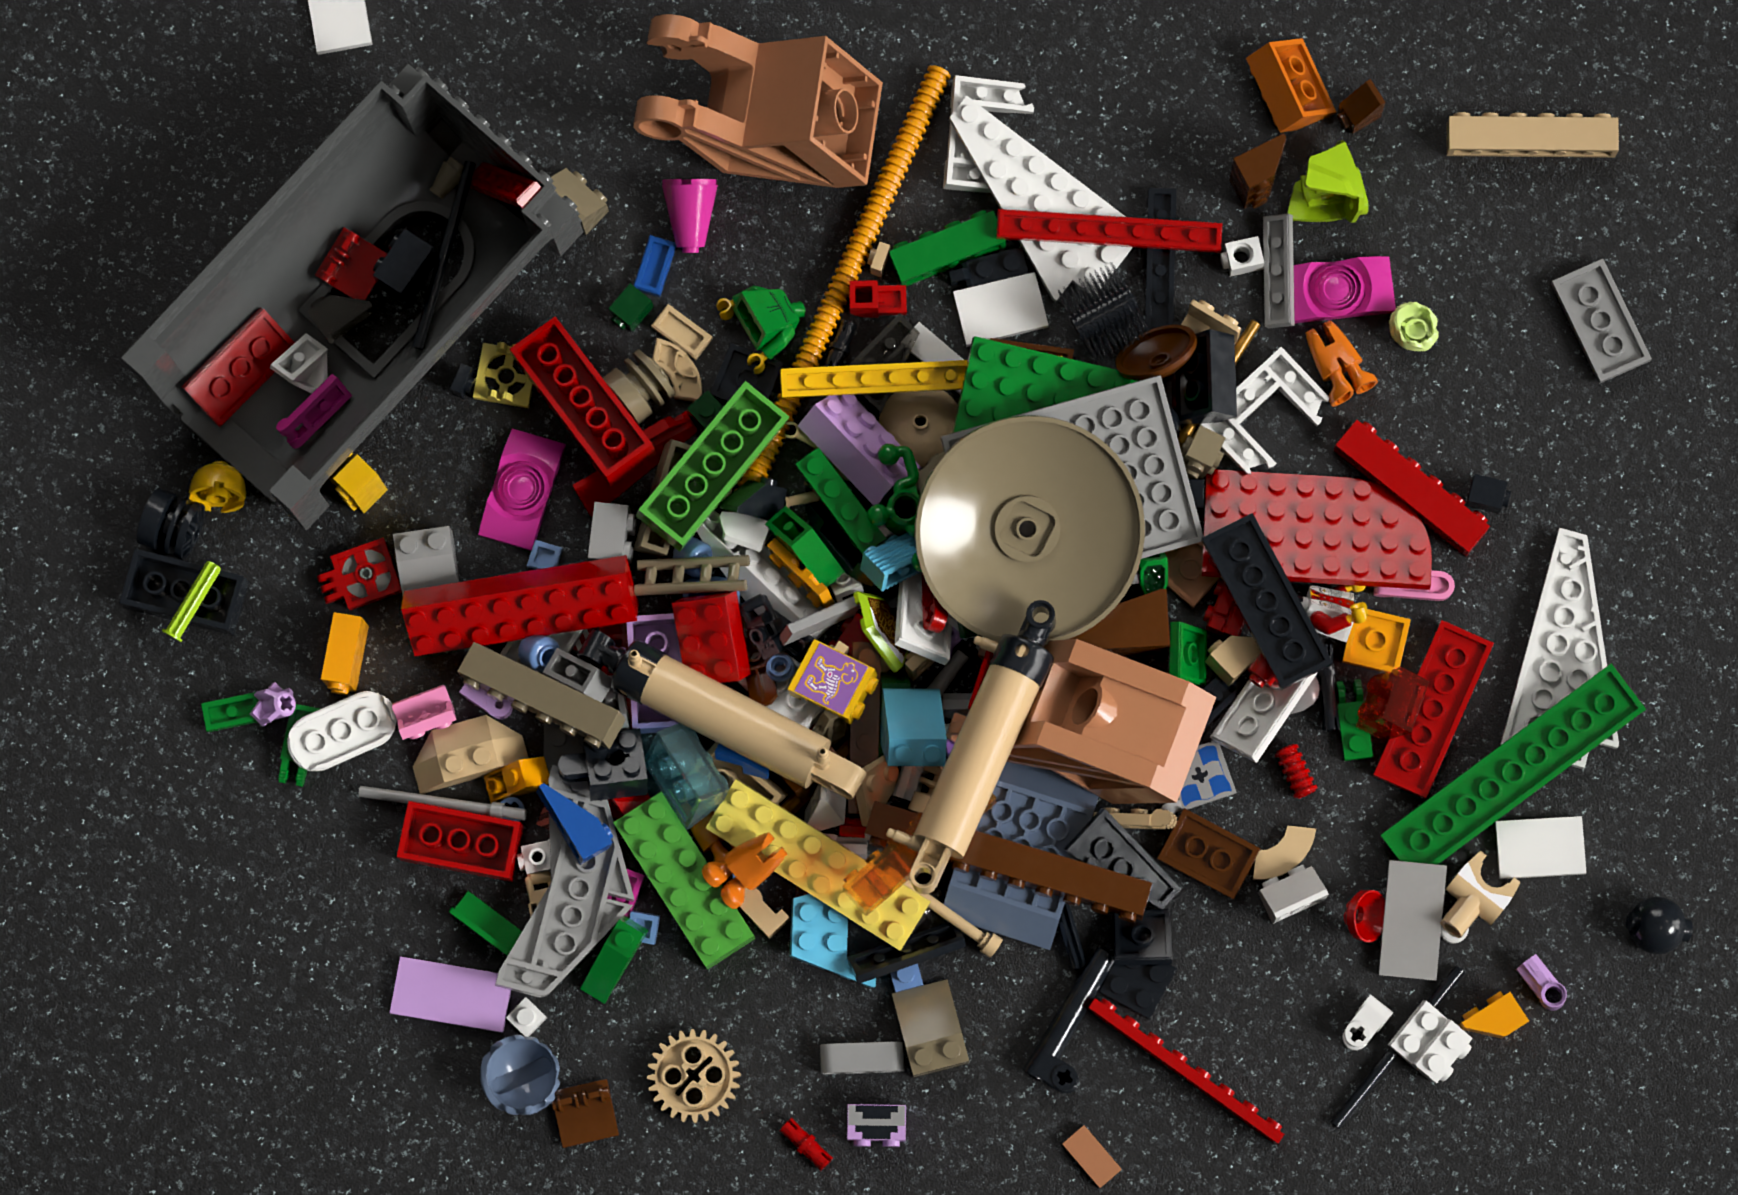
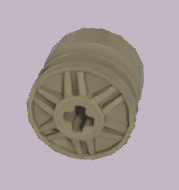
M637 349L632 354L639 364L638 366L629 358H626L624 363L629 371L628 374L625 375L619 369L614 368L603 377V380L639 425L652 414V410L647 402L649 399L662 406L665 403L658 392L661 391L668 399H671L675 392L669 383L667 375L660 366L640 349Z

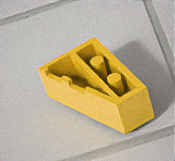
M351 453L328 478L336 486L335 490L339 493L342 500L353 511L359 508L365 513L388 490L379 475L355 453Z

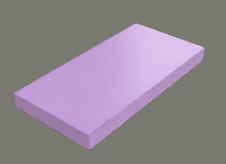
M400 957L390 1014L503 1033L511 990L495 986L498 975L495 972Z

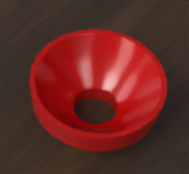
M1361 890L1346 904V911L1343 915L1344 922L1356 940L1373 942L1382 934L1385 899L1378 891Z

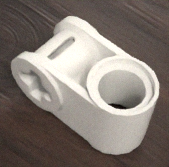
M1370 994L1346 1027L1342 1038L1344 1045L1356 1051L1364 1048L1375 1033L1379 1032L1393 1012ZM1357 1030L1361 1031V1039L1363 1041L1360 1039L1355 1042L1352 1041L1351 1037L1353 1034L1350 1031L1354 1033Z

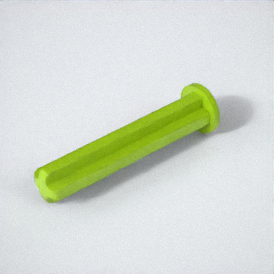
M211 561L206 562L167 629H162L163 633L182 642V634L221 571L218 565Z

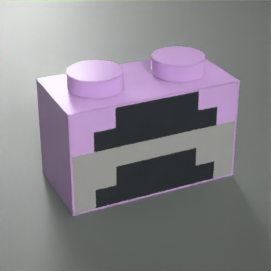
M848 1104L847 1140L853 1141V1146L869 1147L871 1146V1141H882L883 1147H900V1142H906V1105Z

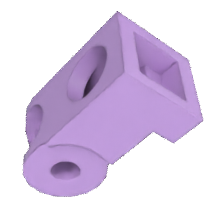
M464 684L459 691L463 697L493 718L505 719L512 713V702L505 699L502 702L496 701L487 695L488 691L480 687L476 691Z

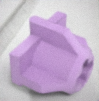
M273 682L268 689L257 691L254 694L259 701L249 714L261 726H266L267 723L273 720L290 716L296 707L293 691L290 688L282 690L276 682Z

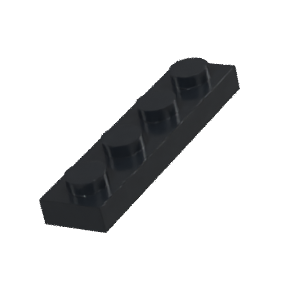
M947 922L910 935L901 951L886 943L849 956L847 959L857 983L860 984L964 948L966 945L961 931Z

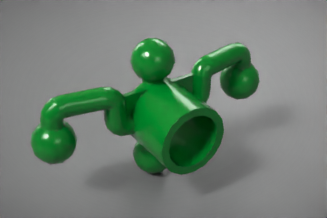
M884 444L877 453L879 461L886 466H892L898 462L900 457H903L908 477L897 480L893 487L894 494L890 497L887 506L885 507L882 504L871 506L868 509L867 518L874 526L885 524L887 529L894 534L902 535L907 532L910 536L914 537L916 508L920 498L915 486L919 481L915 457L912 450L907 446ZM897 504L908 505L913 509L915 515L910 519L900 518L896 515L894 506ZM915 552L911 559L912 566L915 570L922 572Z

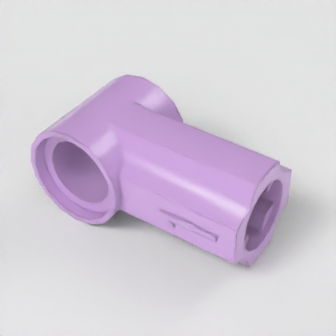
M1536 954L1516 969L1539 998L1541 1005L1545 1009L1554 1011L1564 1005L1567 998L1565 987L1555 979ZM1549 989H1555L1560 993L1561 1000L1557 1003H1550L1545 997V992Z

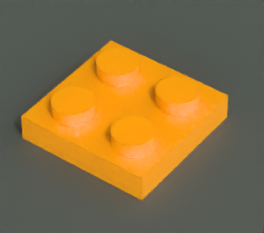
M1368 609L1367 618L1363 623H1353L1346 642L1342 663L1397 676L1411 619Z

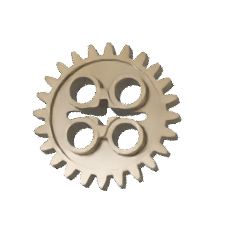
M691 1029L689 1037H686L682 1031H679V1040L676 1041L672 1036H668L670 1045L667 1047L660 1043L659 1046L663 1050L662 1054H652L658 1061L657 1064H648L649 1068L655 1070V1074L647 1076L648 1080L655 1081V1084L649 1087V1091H658L659 1094L653 1100L654 1102L664 1101L661 1107L662 1111L672 1108L671 1118L681 1113L682 1122H685L688 1115H690L693 1122L697 1123L699 1115H702L707 1122L709 1121V1112H713L719 1117V1106L725 1109L729 1108L725 1102L726 1098L736 1099L730 1091L731 1089L740 1088V1085L733 1082V1078L740 1077L741 1073L732 1069L739 1065V1061L729 1060L735 1052L733 1050L724 1052L727 1042L723 1041L717 1045L718 1036L716 1034L707 1039L706 1030L702 1031L700 1037H696L694 1029ZM691 1048H697L701 1051V1059L697 1063H689L686 1060V1053ZM708 1057H712L713 1060L699 1073L701 1080L698 1083L694 1080L691 1081L685 1090L677 1096L675 1094L676 1091L690 1078L687 1074L688 1071L696 1072ZM711 1068H719L722 1071V1078L717 1083H710L707 1080V1072ZM677 1069L682 1075L680 1082L674 1085L667 1083L666 1074L668 1071ZM692 1089H699L703 1095L702 1100L695 1105L688 1103V1092Z

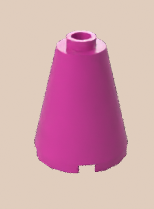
M716 179L662 180V188L676 247L682 248V253H699V247H705L718 187Z

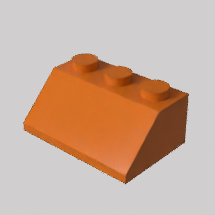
M1303 38L1269 42L1246 58L1251 74L1256 79L1262 98L1267 103L1273 117V122L1278 127L1280 133L1301 129L1336 113Z

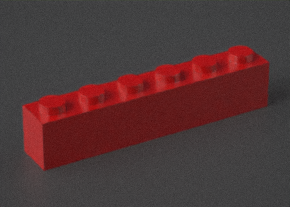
M1356 420L1335 445L1333 451L1373 483L1379 484L1393 492L1399 500L1413 508L1426 526L1466 557L1488 531L1490 526L1487 524V518L1477 510L1472 512L1464 506L1466 502L1454 492L1449 494L1442 488L1443 483L1431 474L1429 477L1420 470V464L1413 458L1407 457L1406 459L1398 453L1399 448L1388 439L1383 441L1376 435L1377 431L1372 425L1365 421L1361 423Z

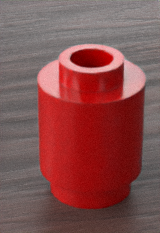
M1260 653L1247 670L1250 674L1249 680L1259 688H1263V686L1270 688L1275 682V678L1263 655Z

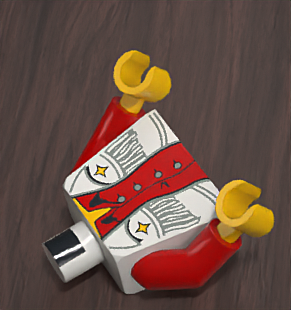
M1339 584L1331 589L1310 586L1306 597L1297 595L1316 632L1343 642H1347L1353 623H1363L1368 615L1366 603L1358 602L1354 604V593H1350L1351 590L1353 592H1361L1366 586Z

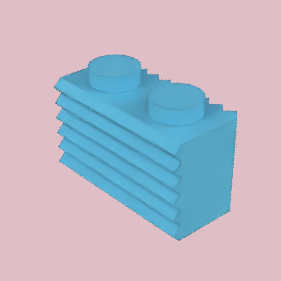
M906 532L900 536H891L884 544L878 547L870 546L863 553L860 570L881 591L893 587L894 584L901 583L912 575L915 576L916 573L919 574L920 572L915 570L911 563L912 556L916 552L914 537Z

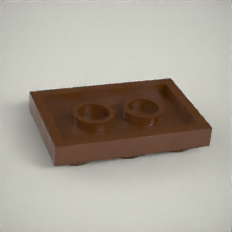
M1184 808L1176 823L1177 825L1173 828L1157 859L1235 899L1261 848Z

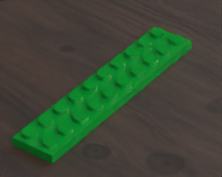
M1610 663L1380 836L1399 861L1439 864L1645 711L1646 708L1612 663Z

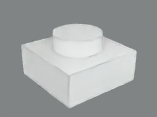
M525 997L506 1018L524 1036L529 1037L547 1017Z

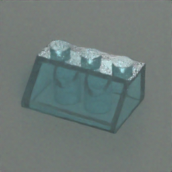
M678 723L656 733L645 756L646 768L686 830L690 829L724 801L730 789L728 782L715 767L711 755L704 750L694 730Z

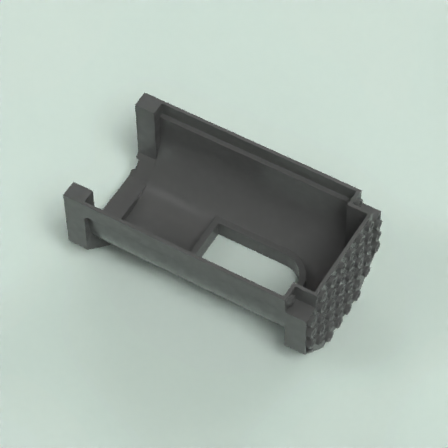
M409 64L405 66L388 86L381 81L121 357L141 383L152 391L174 414L181 412L179 418L192 432L230 466L237 469L276 507L281 505L283 512L306 531L330 506L320 493V488L325 481L543 247L561 257L583 233L582 220L578 217L579 212L576 210V204L567 196L561 198L556 193V187L552 184L554 181L543 170L537 172L531 165L533 162L523 152L515 153L510 147V141L501 133L495 135L489 128L490 124L481 115L477 114L474 117L468 110L469 106L459 96L453 98L447 92L448 87L440 79L435 77L432 80L420 67L414 69ZM450 156L463 166L465 161L474 162L476 164L474 171L485 162L536 181L542 189L524 209L469 187L457 229L464 244L463 262L457 275L438 295L423 350L412 347L421 314L374 364L317 315L339 291L315 276L344 227L377 248H380L394 231L411 220L434 218L448 223L458 185L444 199H441L429 189L433 185L443 161H447ZM260 307L267 311L294 343L307 333L328 349V377L331 374L336 376L352 395L301 447L296 449L289 445L287 437L282 436L276 429V426L280 420L288 418L311 393L291 384L276 372L221 427L217 426L181 387ZM300 424L295 430H299L302 425Z

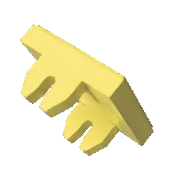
M499 342L497 345L483 343L473 399L529 408L533 384L526 375L518 374L513 368L514 358L510 348L515 344L508 346L505 342ZM506 355L503 366H500L497 370L487 368L494 358ZM503 369H510L514 372V379L511 383L504 384L499 381L498 375ZM485 377L496 379L500 385L499 392L488 388ZM515 383L525 384L518 393L513 395L508 393V388Z

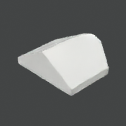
M722 511L719 516L723 530L722 537L725 541L760 552L772 535L765 526L766 520Z

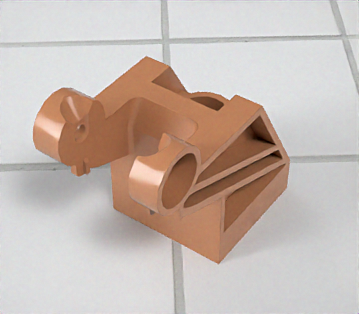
M673 14L659 15L651 19L647 44L660 46L663 57L677 60L693 59L710 73L711 87L707 108L700 106L697 100H677L665 96L641 97L637 101L634 118V129L637 132L653 139L680 140L721 172L727 174L835 188L867 185L883 82L827 36L757 43L711 22L698 23L693 19Z
M1078 639L1049 641L1044 648L1054 657L1053 663L1041 689L1038 690L1007 762L1052 770L1111 804L1177 803L1216 697L1189 681ZM980 648L978 657L983 661L986 650ZM958 713L954 714L946 733V737L953 743H955L966 719V716Z

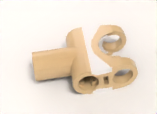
M1482 851L1478 852L1463 866L1445 889L1457 901L1441 920L1440 924L1446 932L1457 938H1461L1478 916L1491 926L1509 904L1520 884V881L1514 877L1510 883L1497 888L1487 885L1481 876L1482 861L1487 856Z

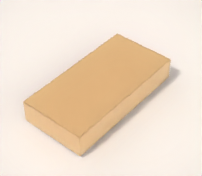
M667 304L651 325L652 329L671 343L677 345L694 360L698 359L713 339L710 334L669 304Z

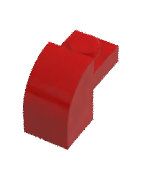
M878 280L849 281L850 313L852 315L865 318H879L882 315H907L906 285L878 286Z

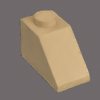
M1229 636L1224 642L1220 639L1217 640L1207 650L1210 655L1205 663L1230 686L1251 666L1261 652L1253 637Z

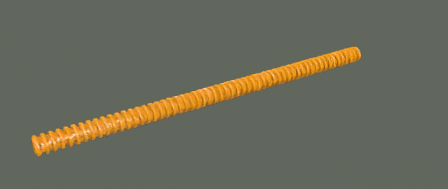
M936 65L928 66V73L924 74L925 81L920 83L922 88L917 90L918 96L914 97V104H911L909 107L911 112H907V120H903L902 124L904 127L899 129L900 135H897L895 138L897 142L892 144L893 151L888 153L890 158L885 160L886 166L881 168L883 173L878 175L879 182H875V190L870 192L872 197L867 199L868 205H865L863 208L865 212L860 214L861 221L856 223L858 228L853 230L854 236L849 238L851 243L846 245L847 252H843V260L838 262L840 267L835 269L836 276H832L831 280L833 282L828 284L829 291H825V299H821L820 303L822 306L817 308L818 315H814L813 319L815 321L810 323L811 330L806 332L808 337L802 341L804 346L799 347L800 354H796L795 359L797 361L792 363L793 368L819 367L818 360L823 358L821 353L826 351L825 345L830 343L828 338L834 334L832 329H836V321L841 319L839 314L844 312L843 305L845 306L848 303L846 299L850 297L849 281H858L857 275L862 273L861 266L866 264L864 259L869 257L868 251H871L873 248L871 244L876 242L875 235H879V227H883L884 224L882 220L887 218L886 212H889L891 209L889 205L894 203L893 196L898 194L896 189L901 187L900 181H903L905 178L903 174L908 172L907 165H911V157H915L914 150L919 148L918 142H921L923 139L921 135L926 133L925 126L927 127L930 124L928 119L933 117L932 111H936L937 108L935 104L940 102L939 96L943 95V88L947 87L946 80L951 78L947 70ZM779 393L777 396L779 400L775 401L774 404L790 416L786 423L793 422L794 419L792 417L797 415L796 408L801 406L800 400H803L804 397L781 398V393ZM785 424L750 466L742 476V481H738L737 485L739 487L748 480L760 482L761 477L768 478L767 472L772 470L771 463L776 461L774 456L779 454L778 447H782V439H786L785 432L790 430L789 425Z

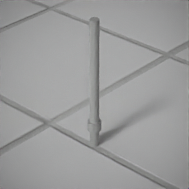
M360 786L358 792L359 797L406 804H408V801L470 813L490 815L491 817L525 820L527 815L526 809L505 806V803L500 802L487 804Z

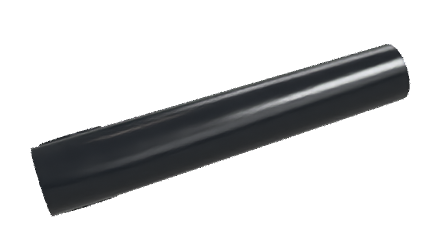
M1096 948L1022 1069L1023 1072L1064 1094L1071 1093L1078 1087L1079 1077L1076 1070L1059 1058L1114 965V956L1101 948ZM1067 1073H1070L1072 1083L1066 1082L1062 1086L1059 1075L1065 1076Z

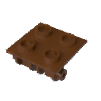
M607 1079L556 1090L552 1106L553 1110H555L563 1148L619 1136Z

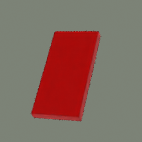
M260 307L181 387L217 426L221 427L275 373L270 368V365L294 344V341L267 311Z

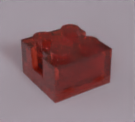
M1403 667L1392 669L1391 672L1387 671L1385 674L1374 675L1367 685L1368 694L1366 700L1358 710L1357 715L1359 719L1356 727L1383 741L1411 733L1429 681Z

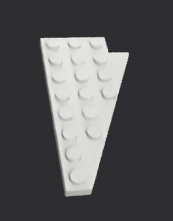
M967 95L950 116V123L1000 209L1126 217ZM1018 240L1054 302L1059 299L1060 295L1058 292L1062 294L1064 292L1063 288H1067L1071 282L1073 284L1077 283L1075 285L1084 290L1081 288L1080 283H1084L1083 285L1087 287L1086 278H1084L1087 277L1092 286H1094L1092 283L1094 281H1091L1089 273L1094 276L1093 278H1095L1096 282H1098L1097 278H1102L1101 280L1104 282L1105 280L1101 274L1108 276L1106 268L1109 267L1110 271H1112V265L1110 264L1113 263L1114 267H1116L1115 269H1117L1133 248Z
M1563 528L1558 529L1500 745L1607 666L1587 535ZM1617 731L1599 745L1617 749L1619 746ZM1588 753L1571 766L1584 769Z

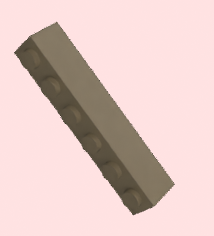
M473 642L457 671L463 677V683L471 689L478 691L480 687L488 691L487 695L496 701L502 702L505 699L512 702L511 706L524 714L527 711L535 713V718L547 725H550L551 722L558 724L562 732L572 737L576 734L585 737L584 742L599 749L600 745L610 749L626 720L619 710Z

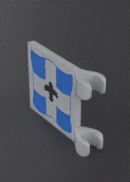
M1211 741L1198 746L1177 803H1166L1160 809H1166L1173 814L1182 812L1184 808L1188 810L1237 793L1220 744Z

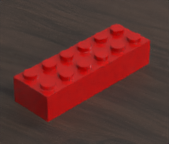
M556 316L510 348L514 360L610 487L657 455L651 441Z

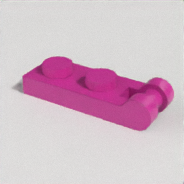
M331 374L288 418L280 420L276 429L282 436L287 437V442L292 448H299L352 395L342 382ZM300 424L302 425L299 430H295Z

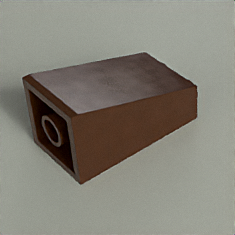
M1159 589L1119 603L1095 626L1070 639L1084 641L1123 657L1168 654L1170 636L1167 589Z

